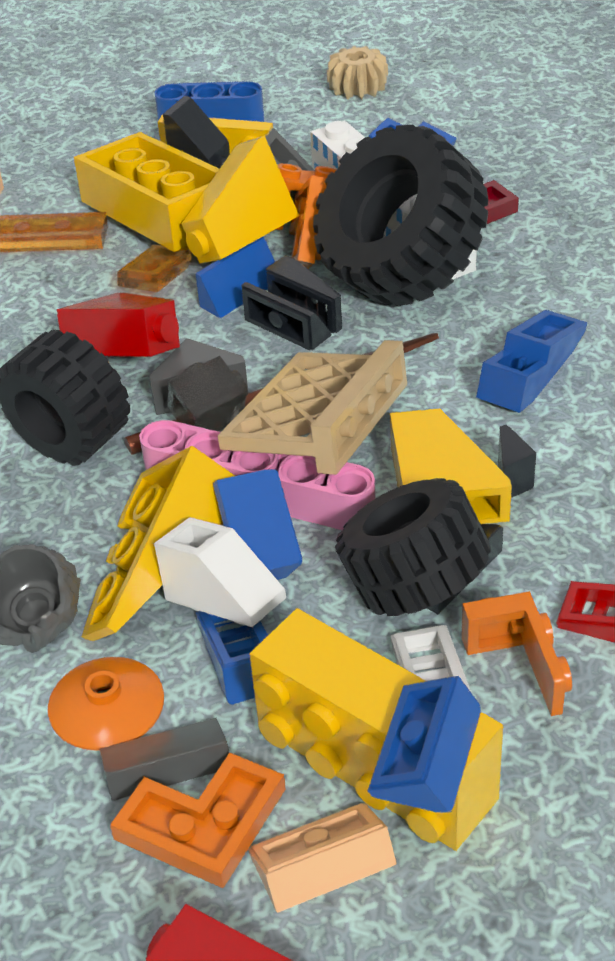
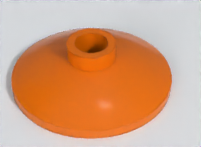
M124 657L94 659L72 669L54 687L48 702L49 721L53 730L61 739L75 747L86 750H100L101 748L135 740L147 733L158 720L164 705L163 686L153 670L136 660ZM110 689L104 693H97L101 690Z

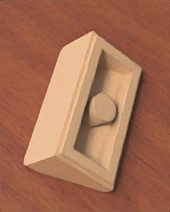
M365 803L357 804L265 840L248 849L277 913L397 864L387 826Z

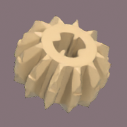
M353 45L350 49L341 48L339 53L330 55L327 82H329V89L334 90L335 96L345 94L348 100L353 95H358L362 100L365 94L376 97L377 91L385 90L388 64L386 63V56L382 55L380 50L376 48L369 49L368 46L357 48Z

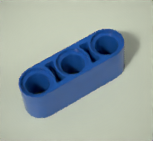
M256 82L172 83L162 85L154 92L158 120L163 113L183 96L191 97L208 118L264 122L265 120L262 87Z

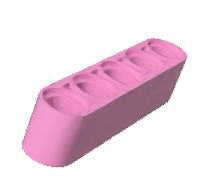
M170 420L150 423L142 429L139 435L145 471L190 446H194L235 476L267 469L277 470L290 516L299 520L343 530V526L365 505L376 499L374 475L368 468L346 462L337 475L317 473L315 457L220 450L217 436L221 432Z

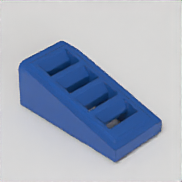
M202 611L196 612L200 631L227 702L233 705L255 698L250 652L268 636L261 621L257 622L253 627L245 625L217 632V627L234 622L216 624L228 619ZM249 636L251 637L250 639H246V640H242V641H238V642H234V643H230V644L224 645L225 643H229V642H232V641H235V640H239V639L246 638V637H249Z

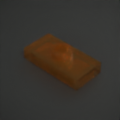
M152 245L117 271V285L119 287L159 292L188 268L191 263V251L188 249L173 252L164 246Z

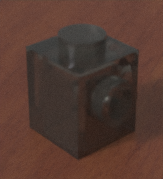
M218 356L206 363H195L189 366L181 375L169 380L168 409L180 423L219 431L225 428L245 408L248 389L241 374L237 370L231 371L223 359Z

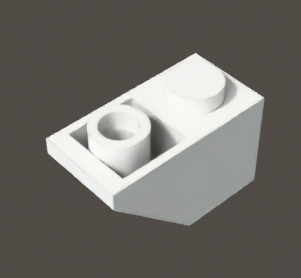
M189 517L154 543L164 596L167 601L253 627L286 599L285 588L233 528Z

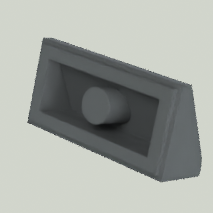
M217 718L101 748L100 753L111 799L115 801L131 796L144 777L169 786L216 773L228 756L229 748Z

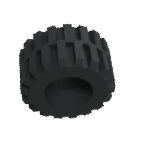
M51 330L49 333L45 331L0 368V404L2 405L1 409L5 417L28 445L47 458H53L62 464L68 462L72 466H76L82 462L85 463L126 425L129 420L127 415L130 413V404L126 400L129 397L126 387L122 385L120 375L109 364V360L102 353L95 350L91 343L85 339L83 341L80 340L76 334L68 331L65 334L60 330Z
M445 478L412 482L377 497L348 520L343 526L344 529L338 534L336 538L337 544L335 545L336 552L367 609H371L375 614H387V616L419 612L454 596L480 574L479 570L486 566L489 560L488 554L491 552L489 540L462 486H459L458 482L454 480H446Z

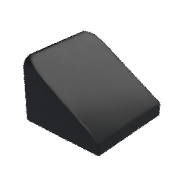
M505 424L499 427L498 467L510 479L512 498L533 489L536 452L514 430Z

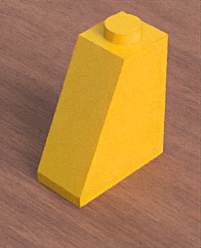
M265 136L245 141L235 146L182 222L186 233L187 246L197 257L199 263L221 260L299 216Z
M440 408L390 413L391 452L397 487L425 479L445 478L446 480H454L458 482L459 486H462L480 524L510 521L512 490L510 479Z

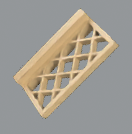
M384 340L372 355L298 352L217 436L220 450L315 457L317 473L337 475L407 386L403 341ZM310 433L307 437H301V435Z

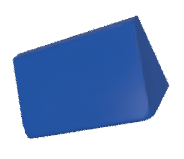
M264 237L255 240L195 273L199 306L222 318L243 305L241 287L243 283L248 282L265 291L268 289L266 268L275 263V260Z
M277 470L256 471L216 480L213 483L223 525L235 530L277 580L288 577L302 564L301 551Z
M459 676L403 686L368 788V792L373 798L433 812L447 813L452 811L481 713L479 702Z

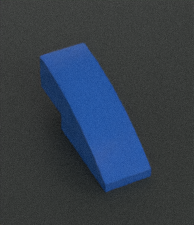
M545 309L508 331L504 350L487 359L482 364L476 398L518 413L523 411L537 398L573 353L586 331L588 322Z

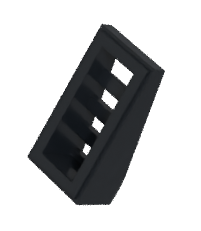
M287 255L266 268L268 292L314 312L331 333H338L342 329L341 295L300 262Z

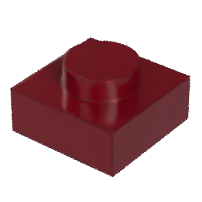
M495 180L483 184L487 188L488 205L484 207L488 210L487 224L518 212L519 197Z

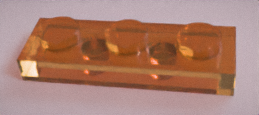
M106 212L0 215V252L103 249L108 230Z

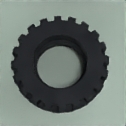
M413 124L396 125L395 130L392 127L376 131V136L373 138H363L356 143L357 148L351 154L346 152L339 160L340 166L334 173L330 172L325 180L327 187L324 193H319L316 202L319 212L313 218V229L317 234L314 236L317 253L321 255L322 263L326 268L368 299L386 306L391 304L396 306L413 304L414 298L417 301H423L434 296L433 291L437 288L442 290L453 283L452 277L459 270L463 272L471 261L468 258L472 251H478L483 240L480 231L481 228H486L488 210L484 208L488 205L487 188L483 185V177L479 170L433 129ZM417 194L415 203L403 223L383 238L386 226L395 211L405 201Z

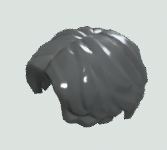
M16 544L0 554V645L19 646L23 644L28 652L35 653L53 642L74 621L78 611L77 605L81 579L77 577L75 565L66 561V558L59 552L34 544H24L21 546Z

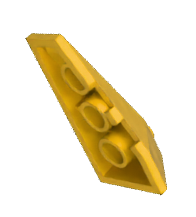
M194 446L182 450L140 474L117 525L120 529L129 530L118 544L110 548L106 562L117 565L116 571L108 574L97 587L81 636L82 638L95 641L116 633L162 586L154 546L156 541L189 517L223 525L213 483L216 480L234 477V474Z

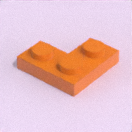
M311 175L295 194L294 205L299 216L291 220L289 230L290 235H295L291 257L307 269L315 264V260H321V255L317 253L314 236L317 234L313 229V218L319 212L316 207L319 193H324L327 187L325 184L327 178Z
M229 753L199 799L144 777L110 824L113 840L224 888L286 790L284 774Z

